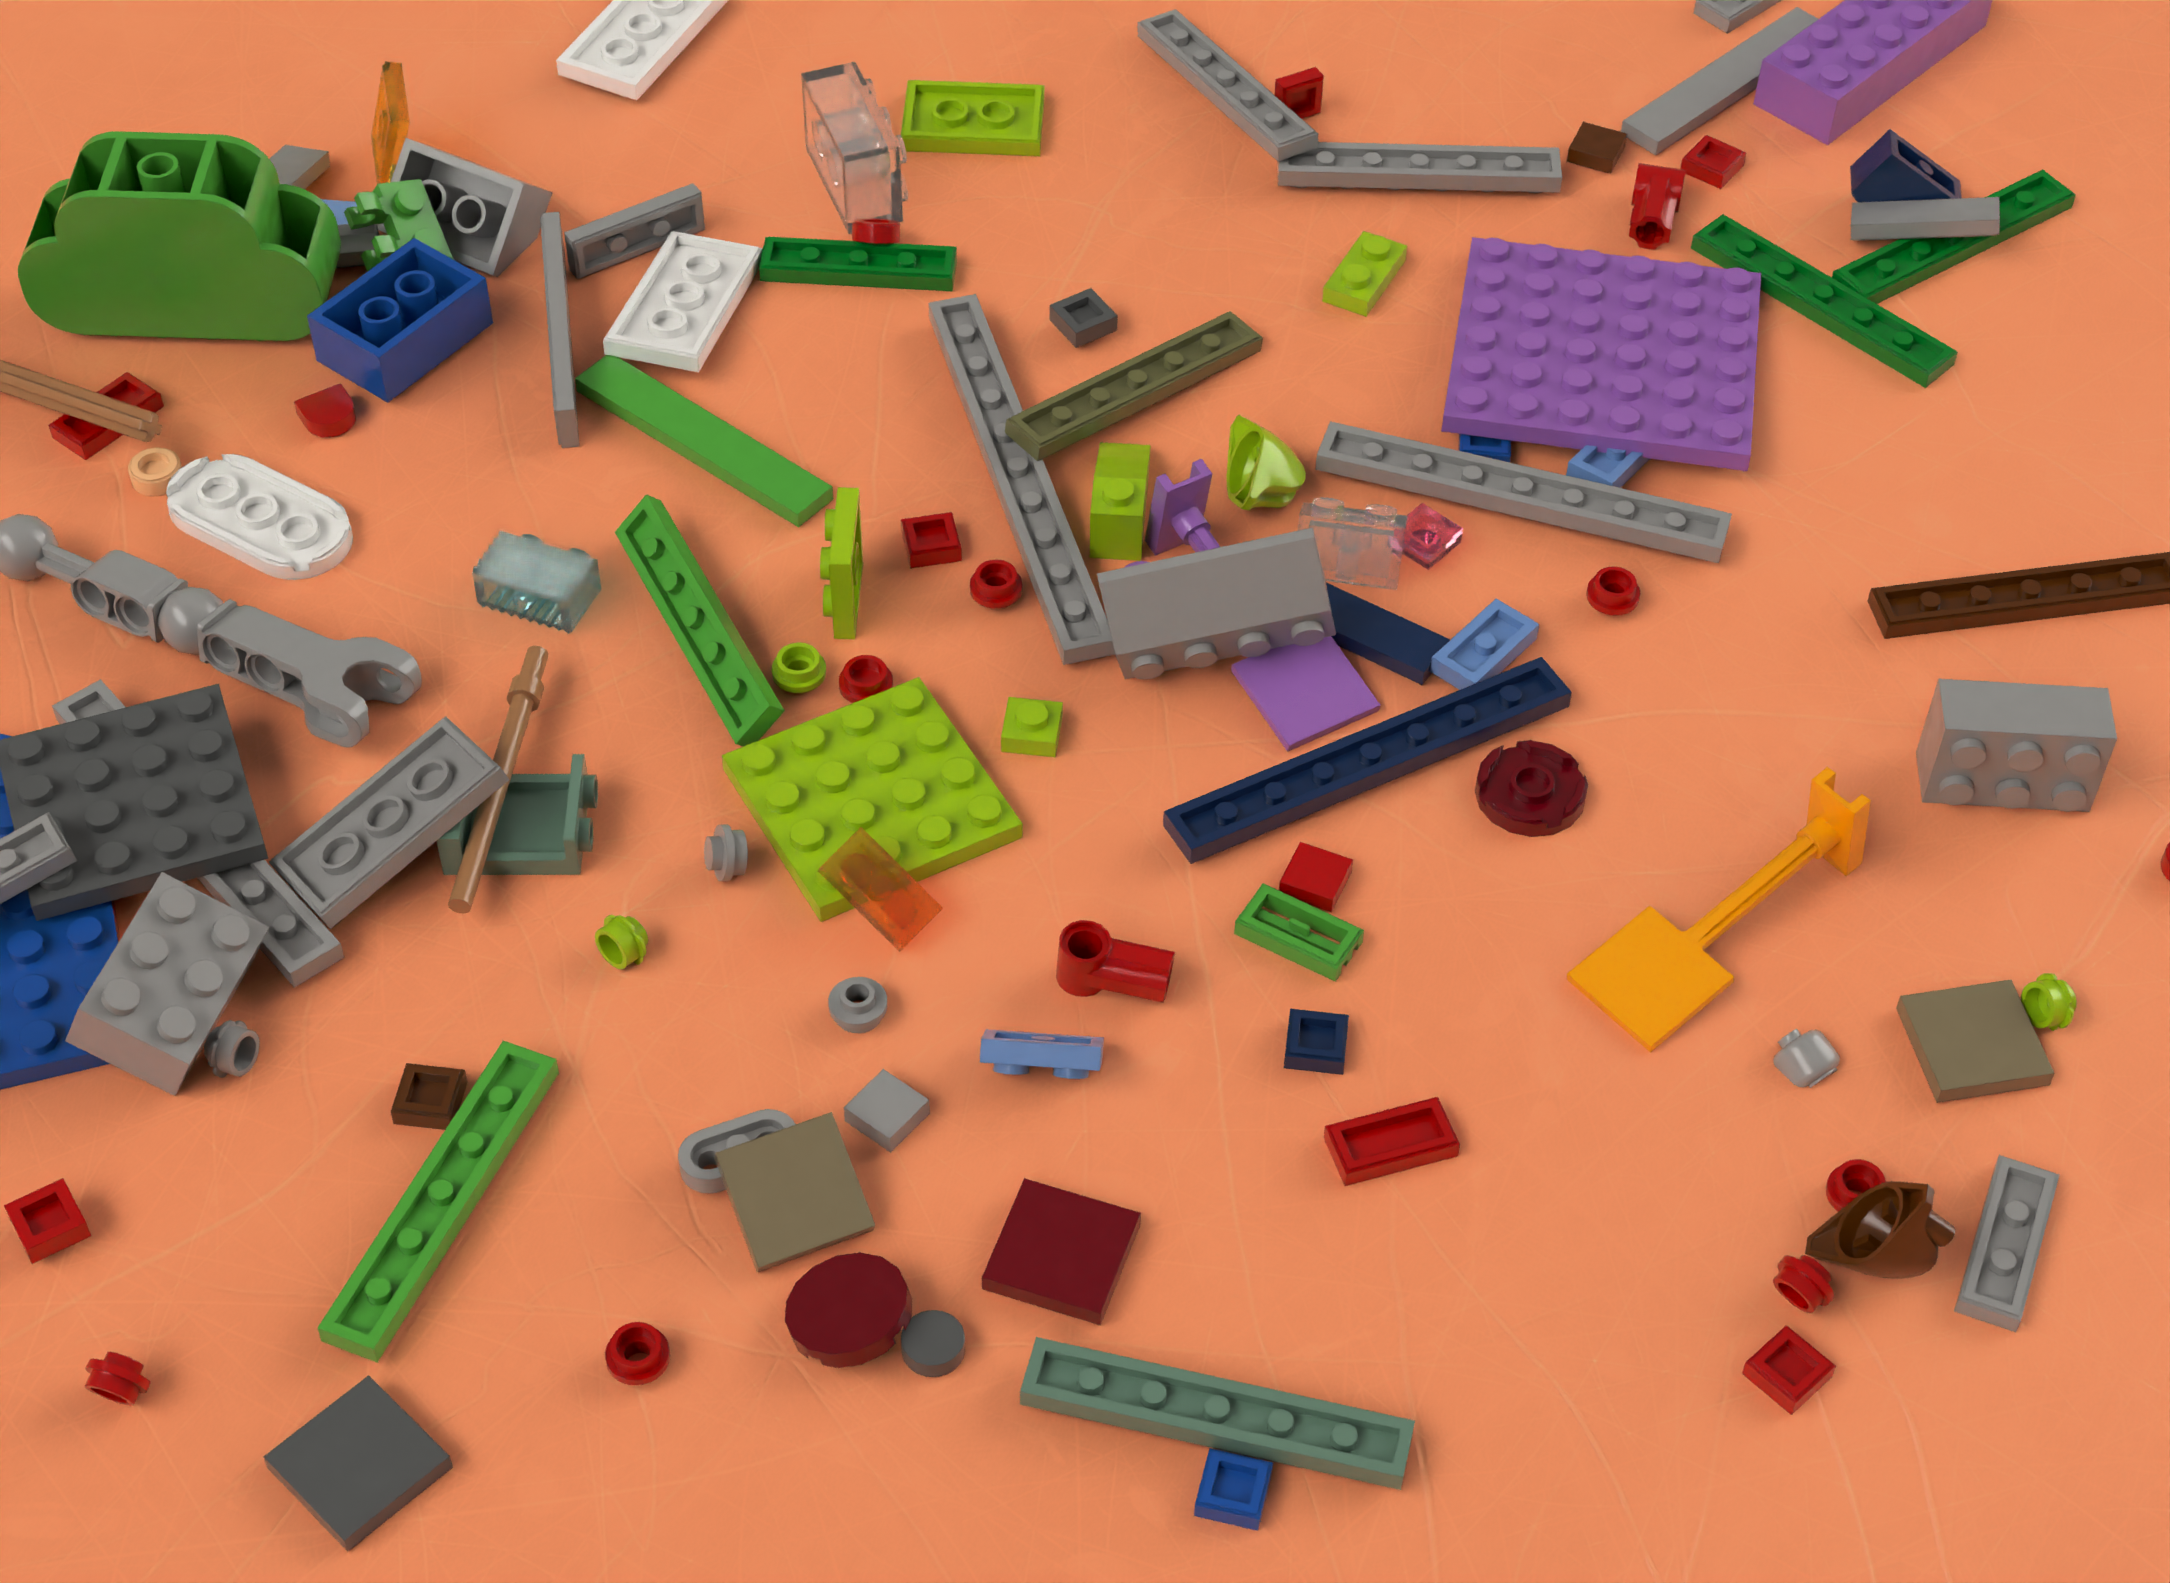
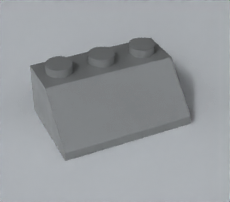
M405 138L391 182L421 179L453 259L496 277L538 237L541 228L540 217H542V213H546L552 196L550 191ZM383 223L377 224L379 231L387 233Z

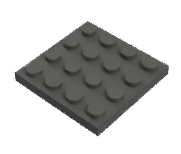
M219 684L0 740V769L14 831L49 812L78 860L27 889L36 921L150 891L161 872L183 882L268 859Z

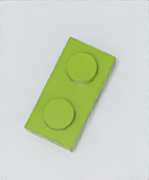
M1363 231L1324 285L1322 302L1367 317L1406 261L1407 245Z

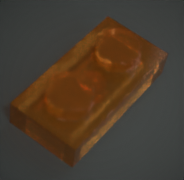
M862 827L818 870L899 952L943 909Z

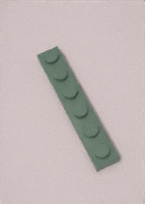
M1039 1337L1035 1339L1020 1390V1405L1398 1490L1402 1488L1415 1421Z

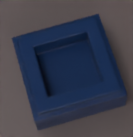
M1290 1009L1284 1068L1343 1075L1349 1015Z

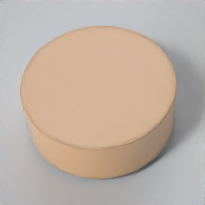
M159 447L139 452L128 464V472L133 488L138 493L146 496L165 495L168 482L182 468L179 456L174 451Z

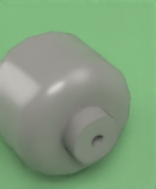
M1795 1029L1778 1041L1782 1049L1774 1056V1065L1794 1085L1798 1087L1809 1086L1811 1088L1837 1071L1836 1067L1840 1062L1839 1055L1821 1031L1810 1030L1801 1035L1798 1029Z

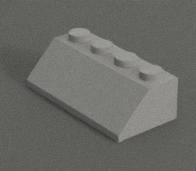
M1313 527L1097 573L1115 654L1124 679L1134 677L1137 679H1152L1160 676L1164 671L1187 666L1191 668H1204L1220 659L1239 655L1257 657L1267 653L1272 648L1291 644L1309 646L1320 642L1325 637L1336 635L1326 580Z

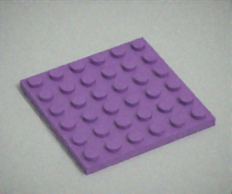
M1472 237L1441 431L1580 450L1585 445L1597 446L1596 452L1606 453L1607 448L1626 450V456L1634 451L1643 453L1642 458L1748 471L1752 443L1761 273L1749 272L1741 268L1725 269L1700 266L1693 262L1676 263L1652 260L1644 256L1628 257L1604 254L1596 250L1579 251L1555 248L1548 244L1531 245L1507 242L1499 238L1483 239Z

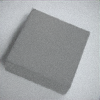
M884 1069L844 1107L845 1122L890 1153L930 1114L929 1099Z

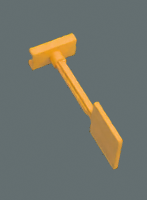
M1827 766L1811 780L1806 826L1797 832V839L1686 931H1680L1649 905L1567 973V980L1651 1053L1734 983V976L1704 951L1709 945L1813 858L1820 859L1823 857L1845 876H1848L1862 864L1871 800L1861 794L1853 802H1847L1834 791L1836 773Z

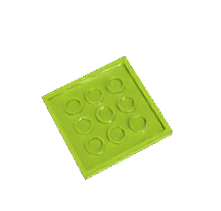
M920 677L722 755L724 772L820 922L1023 838V823Z

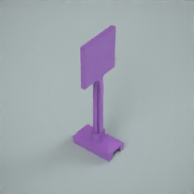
M1202 459L1192 463L1190 478L1173 485L1166 473L1156 477L1145 542L1154 555L1182 544L1191 545L1195 552L1220 547L1210 533L1211 526L1204 517L1212 472ZM1331 636L1325 637L1320 642L1309 646L1291 644L1272 648L1261 656L1245 658L1232 664L1231 667L1232 673L1287 752L1378 712L1380 709V703Z

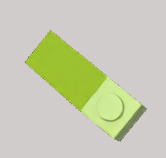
M1100 442L1090 510L1089 558L1142 560L1151 445Z

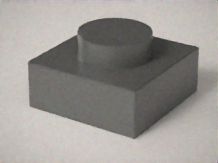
M1092 288L1050 305L1049 320L1075 348L1117 331L1118 316Z

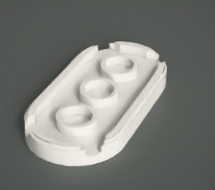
M221 454L223 460L209 462L208 456L199 458L179 469L168 482L166 490L167 506L170 518L177 528L272 577L299 580L318 576L337 566L351 549L353 542L352 528L347 513L340 503L251 458L237 454Z

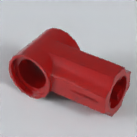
M1643 163L1638 164L1631 202L1634 208L1632 209L1629 224V237L1633 238L1640 248L1656 250L1659 245L1669 243L1674 213L1679 210L1686 170Z
M1079 920L1067 925L1060 934L1056 979L1064 991L1074 996L1087 997L1095 995L1103 989L1163 1003L1166 999L1175 952L1111 938L1108 930L1101 924L1089 920Z

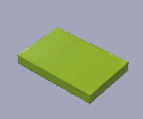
M908 80L900 137L901 151L1040 156L1045 85Z

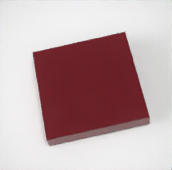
M1024 1178L982 1275V1289L1101 1325L1139 1230L1141 1213Z

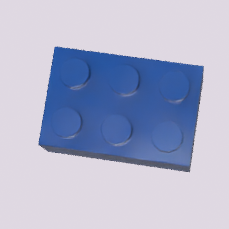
M416 238L410 240L307 315L316 360L387 403L493 324L486 278Z

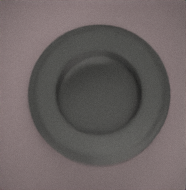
M938 1310L924 1311L913 1316L906 1330L903 1327L901 1333V1350L904 1362L912 1371L926 1377H939L955 1370L962 1362L965 1354V1335L960 1322L949 1313Z

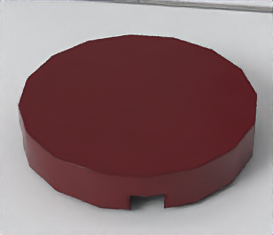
M1532 740L1517 741L1516 747L1503 750V745L1492 750L1480 763L1475 786V795L1479 808L1492 823L1510 833L1529 837L1554 835L1571 827L1583 813L1588 788L1586 776L1584 775L1583 777L1582 773L1578 770L1579 763L1571 754L1552 744Z
M861 1252L837 1255L813 1266L795 1283L786 1300L785 1323L798 1352L808 1358L809 1355L812 1358L820 1359L822 1365L834 1368L862 1365L884 1355L896 1344L894 1337L900 1332L902 1326L906 1330L912 1318V1297L899 1268L885 1258Z

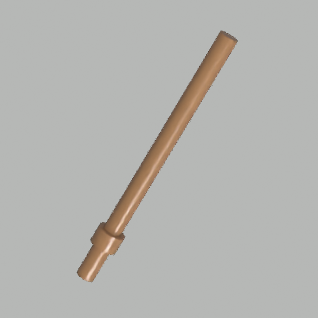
M531 646L527 649L521 672L512 679L508 691L507 702L510 707L493 761L502 768L509 781L478 806L448 902L449 908L456 913L465 914L471 910L531 712L538 709L542 698L544 685L541 679L549 654L546 649L540 646Z

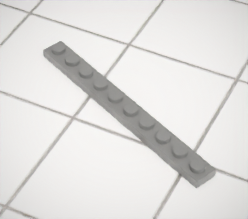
M973 294L929 302L930 322L1063 665L1115 655L1106 615L1043 459L1036 461L1005 433L1006 419L1022 412L1023 409L977 295Z

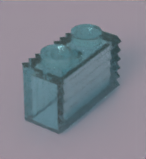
M499 530L498 538L494 537L493 544H489L488 551H484L483 558L479 559L477 566H474L472 571L477 603L482 607L488 606L491 610L498 609L501 613L506 611L510 616L516 614L520 619L525 617L529 622L535 620L539 625L544 623L548 628L554 626L558 631L563 629L568 634L573 632L602 589L597 559L592 558L588 553L578 548L565 550L545 544L541 539L531 534L519 536Z

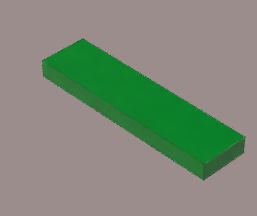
M765 237L759 266L760 281L953 292L957 264V247Z

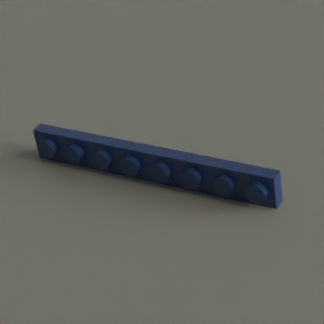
M1539 657L1165 810L1163 826L1189 863L1192 864L1569 707L1572 692L1542 657Z

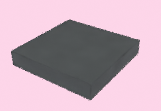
M369 1375L264 1456L267 1468L347 1552L453 1468L450 1456Z

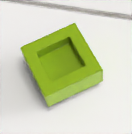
M1008 697L1001 734V752L1056 757L1063 718V702Z

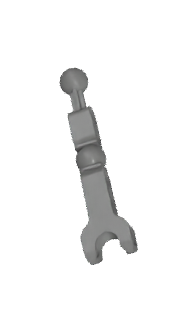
M16 514L0 521V572L9 579L30 581L47 573L70 583L74 600L87 614L131 634L141 637L150 636L151 640L155 642H160L164 639L165 642L178 652L199 655L201 662L210 663L221 673L298 706L304 711L305 723L311 734L339 746L353 747L369 734L368 707L365 701L380 700L401 704L407 701L421 687V672L416 659L405 650L375 637H356L347 640H333L248 605L238 606L237 602L230 599L223 603L220 598L208 589L188 587L186 580L178 579L166 569L123 551H110L98 561L92 562L58 547V542L52 528L37 516ZM381 668L388 669V670H390L391 672H393L394 674H391V673H389V672H387V671H385V670H383V669H381Z

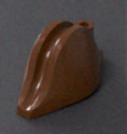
M1896 1181L1884 1182L1860 1194L1807 1237L1805 1254L1865 1275L1892 1279L1912 1278L1932 1269L1938 1258V1246H1946L1952 1241L1955 1235V1227L1933 1212L1934 1189L1929 1184Z

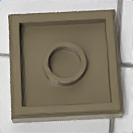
M2012 980L1900 996L1896 1007L1937 1103L2050 1085L2054 1071Z
M832 1112L715 1153L714 1159L757 1272L871 1232L875 1228L874 1220Z

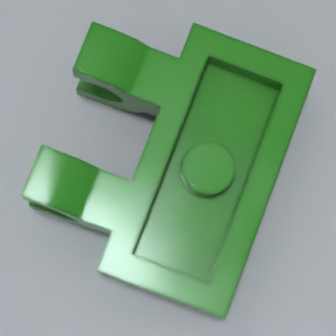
M421 179L377 184L372 192L357 193L354 197L357 206L348 207L344 212L351 230L383 223L387 235L374 236L371 241L374 249L365 250L361 256L367 271L413 238L453 259Z

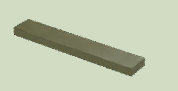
M1229 311L1006 419L1005 433L1036 461H1040L1260 352L1263 337Z

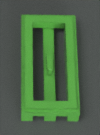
M1263 883L1236 919L1234 934L1336 982L1341 975L1342 966H1347L1352 959L1353 950H1358L1363 943L1364 930ZM1264 906L1289 918V921L1262 909V907ZM1310 928L1341 942L1340 945L1311 932Z

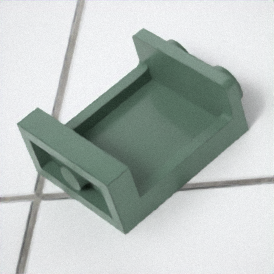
M584 754L572 755L570 774H512L482 875H580L583 852H592L593 821L592 818H587L588 808H597L598 803L597 775H588ZM478 807L436 841L444 875H457Z

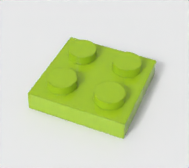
M838 487L835 509H826L825 541H831V547H822L820 555V578L830 580V585H824L823 616L833 617L834 639H855L863 572L859 488Z

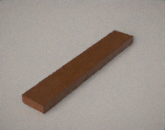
M2170 552L1876 587L1870 589L1867 601L1884 639L2170 604Z

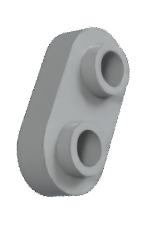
M764 1109L696 1131L682 1142L678 1151L681 1177L688 1187L700 1193L724 1191L726 1188L718 1167L702 1169L707 1165H717L714 1159L716 1152L796 1124L784 1112Z

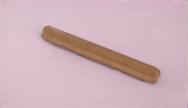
M0 360V392L143 442L152 441L154 435H159L162 431V425L158 424L159 416L154 412Z

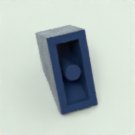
M1891 129L1850 166L1851 193L1857 202L1962 198L1960 180Z

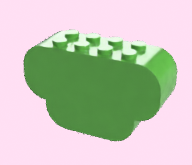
M112 131L98 134L85 142L79 152L71 177L57 182L46 191L18 265V278L25 300L31 310L51 326L74 334L289 341L300 339L310 334L307 315L327 301L341 251V240L336 218L327 204L305 189L293 185L280 184L277 171L271 160L259 148L245 140L219 134Z

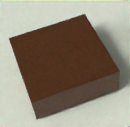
M1583 122L1568 149L1567 161L1602 172L1612 173L1625 148L1627 133Z
M406 1063L391 1109L393 1124L446 1130L460 1108L468 1083L465 1070Z

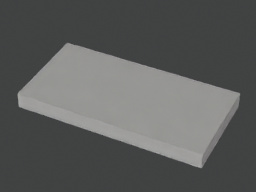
M445 716L272 858L269 863L331 929L508 782L509 778L497 763Z

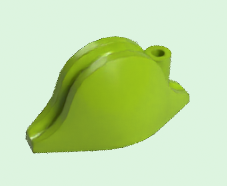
M1240 415L1236 417L1230 427L1226 476L1229 499L1244 510H1251L1255 507L1281 508L1287 506L1306 479L1304 466L1290 447L1272 432Z

